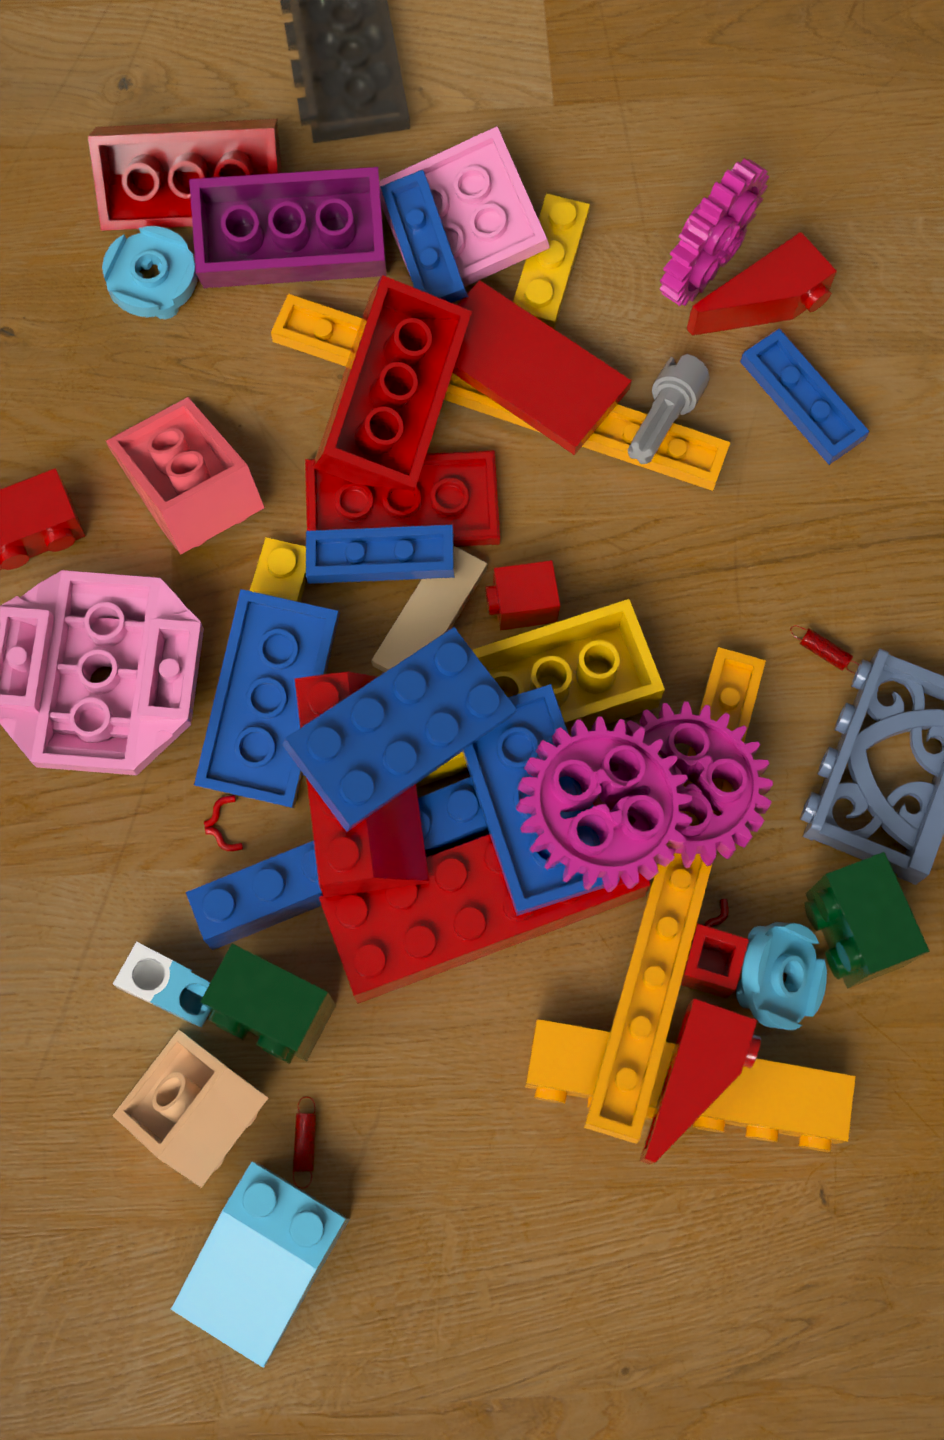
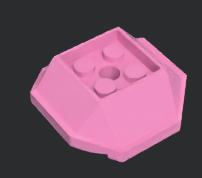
M61 570L37 584L23 596H16L0 605L1 726L35 767L138 775L191 725L204 631L201 621L183 604L161 578ZM101 667L112 668L110 676L105 681L100 683L90 682L92 674Z

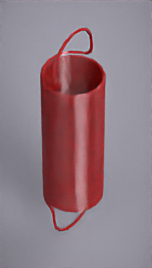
M810 628L804 629L808 631L803 639H799L802 640L800 642L801 646L812 651L815 655L826 660L842 671L845 667L847 669L853 658L851 654Z
M308 1096L303 1097V1098H310V1099L313 1101V1103H314V1113H315L316 1107H315V1102H314V1100H313L311 1097H308ZM303 1098L298 1102L299 1113H296L294 1183V1172L309 1171L312 1181L311 1171H314L316 1114L300 1113L299 1103ZM298 1185L296 1186L298 1188L304 1189L307 1188L309 1185H307L306 1187H299Z

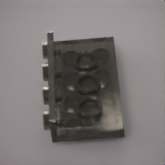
M280 0L282 14L291 13L292 22L284 23L288 50H297L299 59L290 60L295 88L304 87L305 97L297 98L301 126L310 125L313 144L409 130L410 118L387 0Z

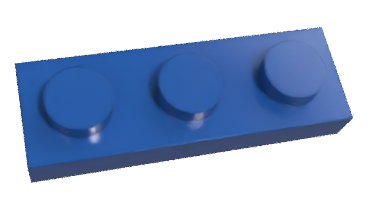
M424 170L380 186L414 288L451 303L468 297Z
M780 328L742 354L740 363L828 465L866 439L870 431Z
M453 525L306 531V578L308 584L455 578Z

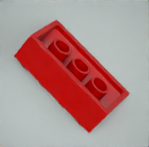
M277 119L96 127L88 136L101 231L139 229L147 226L163 228L192 227L189 179L281 173Z
M382 275L369 296L312 468L357 485L414 490L472 311Z
M346 671L294 678L300 728L378 676ZM306 778L319 887L324 898L429 883L416 784L346 832Z

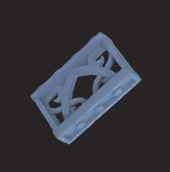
M879 648L870 662L862 659L851 684V687L859 689L853 705L845 703L841 710L834 730L842 733L837 748L828 747L824 754L817 775L825 777L819 794L814 792L809 794L800 820L807 822L803 833L804 838L816 840L862 860L885 852L894 873L898 874L897 877L916 885L929 875L944 835V710H924V693L944 701V676L889 655L888 651ZM888 681L903 684L911 694L913 702L912 711L903 713L904 702L896 692L892 693L893 705L883 706L880 704L877 698L879 686ZM867 712L877 722L859 733ZM922 730H928L926 742L931 738L940 740L942 743L940 753L931 754L925 750L922 743ZM910 732V746L915 759L934 777L931 783L910 782L896 788L885 799L872 775L866 751L887 738ZM846 764H848L853 783L839 784ZM909 795L918 800L920 811L917 814H911L906 810L904 804L897 813L893 806L899 799ZM841 798H846L853 804L852 813L845 818L859 817L866 809H868L873 818L862 829L856 831L844 830L837 825L833 818L832 809L835 802ZM881 826L892 838L907 848L904 855L870 841L868 838Z

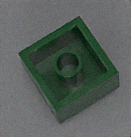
M885 852L825 874L806 893L808 901L804 903L808 920L814 930L822 931L829 946V949L825 951L830 970L836 979L843 978L847 989L900 969L930 952Z
M233 943L200 1001L212 1011L208 1020L215 1023L218 1028L241 1040L245 1039L248 1032L258 1036L259 1039L256 1045L263 1048L262 1050L288 1064H291L294 1056L307 1062L336 1007L327 991Z

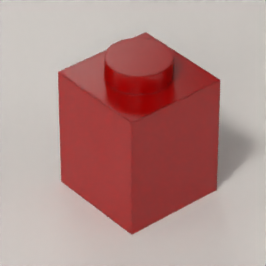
M552 560L494 568L493 585L485 586L488 614L489 616L498 615L500 631L558 622L560 601Z
M697 924L681 985L727 999L736 990L749 939Z

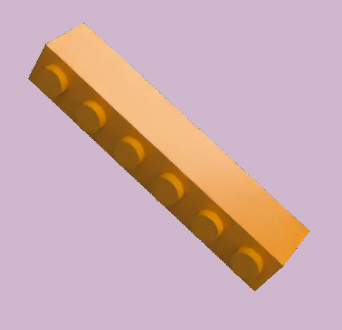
M537 1019L525 1087L536 1089L535 1099L553 1103L566 1104L567 1095L588 1099L587 1108H589L610 1032ZM665 1042L645 1117L647 1120H652L675 1047L674 1043ZM756 1058L751 1069L743 1067L742 1073L693 1123L692 1127L724 1133L725 1124L746 1127L745 1137L751 1139L778 1142V1134L799 1137V1147L831 1152L832 1143L840 1144L848 1142L856 1076Z

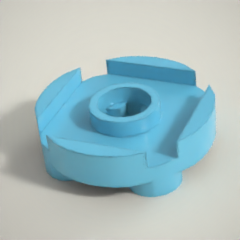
M158 226L139 228V234L132 235L127 239L125 234L120 236L108 248L102 265L111 299L120 308L133 315L141 317L156 316L160 319L172 318L178 313L179 307L185 304L191 297L197 284L198 276L196 274L195 260L193 254L188 249L187 243L174 231ZM153 264L158 265L160 274L154 278L145 279L143 274L140 273L141 269L149 270Z
M774 922L768 926H756L748 935L749 942L742 966V979L736 988L737 1001L741 1007L750 1009L754 1018L761 1024L770 1028L795 1030L803 1026L798 1023L804 1016L813 1017L820 1008L825 994L827 981L825 959L816 958L815 949L812 945L820 943L816 935L809 928L801 924ZM783 972L787 974L785 983H783Z

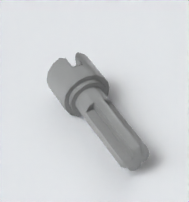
M686 354L681 356L676 365L675 359L671 356L664 365L652 387V394L655 400L652 408L627 449L631 459H637L640 464L650 463L673 422L679 415L691 412L696 406L710 378L708 369L698 358Z

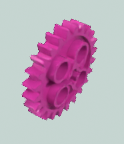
M744 158L741 163L737 161L731 171L727 170L720 184L718 182L714 184L709 197H704L688 217L679 235L681 239L679 244L669 254L672 258L665 265L663 270L666 273L660 280L662 286L659 290L662 292V295L679 306H686L689 300L694 301L698 292L702 293L709 280L712 281L715 278L718 269L724 267L732 259L745 238L748 223L756 216V213H754L756 208L763 201L761 196L768 187L766 185L769 179L767 170L750 159Z
M684 702L679 714L674 715L671 707L664 703L659 712L658 719L646 709L640 718V725L631 720L627 722L625 734L633 736L636 730L642 726L645 728L643 743L647 746L658 739L663 741L662 747L658 752L662 755L661 759L674 755L677 756L678 760L669 771L672 775H687L688 780L692 782L686 787L681 786L677 789V793L690 795L693 799L686 808L679 811H688L694 814L699 821V825H688L685 829L677 830L686 838V841L679 849H669L673 855L674 853L681 854L685 868L691 866L696 854H700L706 866H711L716 858V849L726 859L731 858L736 850L735 843L745 848L752 838L750 831L758 832L765 821L759 814L766 813L771 805V800L762 795L769 792L773 781L759 776L766 771L769 761L753 759V756L760 747L759 741L744 744L741 739L747 727L743 725L733 731L728 729L727 725L730 716L728 713L714 721L710 719L711 711L709 705H705L700 715L697 716L692 715L689 702ZM684 743L691 746L696 752V756L681 754L676 749L675 744ZM619 763L609 764L610 771L617 779L623 781L631 780V774L624 765ZM712 779H725L731 784L734 792L719 790L714 785ZM641 788L638 790L631 791L630 794L622 798L629 796L632 797L636 795L647 796L648 791L644 788ZM622 798L604 804L608 808H613ZM712 810L721 812V815H715ZM638 812L627 813L628 821L632 827L639 831H649L648 821L642 814Z
M597 717L591 731H588L581 719L576 720L571 728V736L561 727L556 729L552 736L554 745L543 740L536 750L540 759L530 757L524 767L533 777H523L517 788L530 796L520 799L516 806V811L531 814L532 816L521 826V833L537 832L539 836L531 846V852L547 849L551 854L544 867L548 870L559 862L564 864L566 867L563 881L568 882L576 872L583 874V885L586 890L593 886L598 877L602 878L607 892H611L617 886L619 876H621L628 889L633 888L639 882L638 871L646 879L651 880L658 873L656 862L666 867L675 858L669 848L679 849L685 843L686 838L677 830L685 829L692 822L691 817L679 812V810L686 808L693 801L692 796L677 793V789L688 780V777L682 774L672 775L669 771L678 760L677 756L674 755L661 759L658 752L662 747L663 741L658 739L647 746L643 743L645 728L642 726L636 730L633 736L626 735V726L623 719L618 721L612 731H607L602 717ZM619 763L624 765L631 774V780L623 781L617 779L610 771L609 764ZM567 776L574 778L579 782L582 794L571 795L566 793L559 784V778ZM641 788H644L648 791L647 796L636 795L632 797L629 796L622 798L630 794L631 791L638 790ZM598 796L603 803L622 798L611 811H609L607 805L601 804L585 810L572 818L563 819L560 816L562 811L573 812L589 808ZM638 812L642 814L648 821L649 831H639L632 827L628 821L627 813ZM587 826L595 830L599 836L600 845L589 846L584 844L577 835V827Z

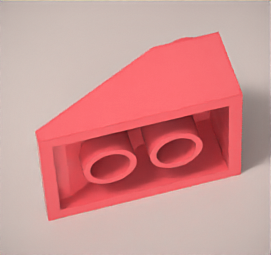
M189 397L106 440L110 451L161 530L180 555L202 545L208 539L235 524L245 521L251 515L264 509L248 465Z

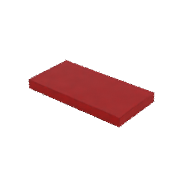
M479 280L467 293L468 297L463 298L457 304L472 311L453 374L575 455L630 390L632 380Z
M495 450L427 453L414 490L357 485L312 468L315 459H305L307 531L453 525L454 546L500 545Z

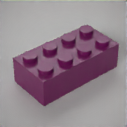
M378 167L189 179L195 268L203 288L386 276Z

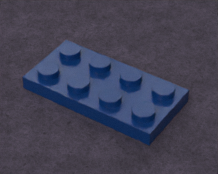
M240 589L196 773L195 786L295 808L303 773L282 746L286 737L300 729L294 678L326 674L340 617L339 611Z
M453 627L286 737L282 746L347 832L507 721L516 713L517 709L455 627Z
M551 684L508 697L516 707V713L462 751L517 916L605 888L602 878L598 877L589 890L584 889L583 874L576 872L568 882L563 881L566 866L559 862L547 870L544 866L551 853L547 849L533 853L530 850L533 843L539 837L537 832L521 833L520 830L523 823L532 817L531 814L516 811V806L520 799L530 796L517 789L523 777H533L524 767L530 757L540 759L536 750L543 740L554 745L552 736L556 729L561 727L568 733ZM568 776L559 778V784L566 793L571 795L582 794V788L574 778ZM592 804L589 808L580 811H562L560 816L563 819L572 818L585 810L591 809L594 805ZM587 826L577 827V835L584 844L589 846L600 845L599 836L595 830Z

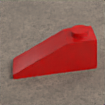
M799 232L692 305L687 330L694 336L793 320L806 310L814 312L830 298L831 292L829 290L837 271L805 235Z
M693 999L687 1005L639 1161L649 1165L656 1163L742 1073L743 1067L750 1069L753 1067L761 1043V1037L753 1035L757 1020L697 999Z

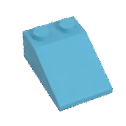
M251 1162L223 1208L171 1310L264 1368L350 1219L261 1164Z

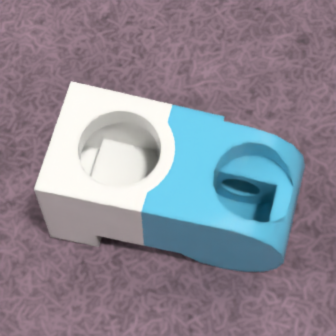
M136 941L113 983L115 987L199 1027L203 1026L210 1013V1010L200 1002L210 984L209 981L193 974L192 970Z

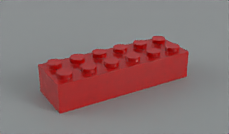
M599 796L593 802L594 806L604 804ZM489 834L426 857L429 883L327 898L320 896L319 900L357 1004L645 897L651 884L638 871L639 882L631 889H628L621 876H619L620 880L611 892H607L605 888L517 916Z

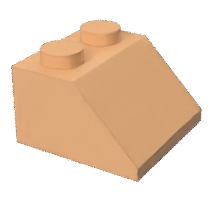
M178 1030L112 1116L158 1159L202 1188L212 1173L221 1166L226 1154L244 1130L254 1122L259 1110L268 1100V1097L182 1031Z

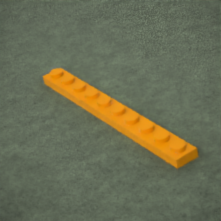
M288 294L271 330V337L275 343L346 367L362 318ZM452 373L444 400L537 431ZM617 404L582 446L713 491L730 442L673 423L651 462L640 464L637 459L629 457L627 449L648 414Z
M718 647L698 716L705 705L710 706L711 720L717 721L722 715L728 713L730 715L727 725L728 729L733 731L743 725L747 727L741 739L744 743L766 660ZM690 746L687 756H696V752ZM712 779L714 785L719 790L724 792L732 791L731 784L725 779ZM688 780L682 786L686 787L692 782ZM712 810L715 815H721V812ZM679 811L692 818L689 826L699 825V821L694 814L688 811ZM674 853L675 858L666 867L657 863L658 873L652 880L584 1128L635 1144L640 1140L712 865L706 866L700 854H696L689 868H685L681 854Z

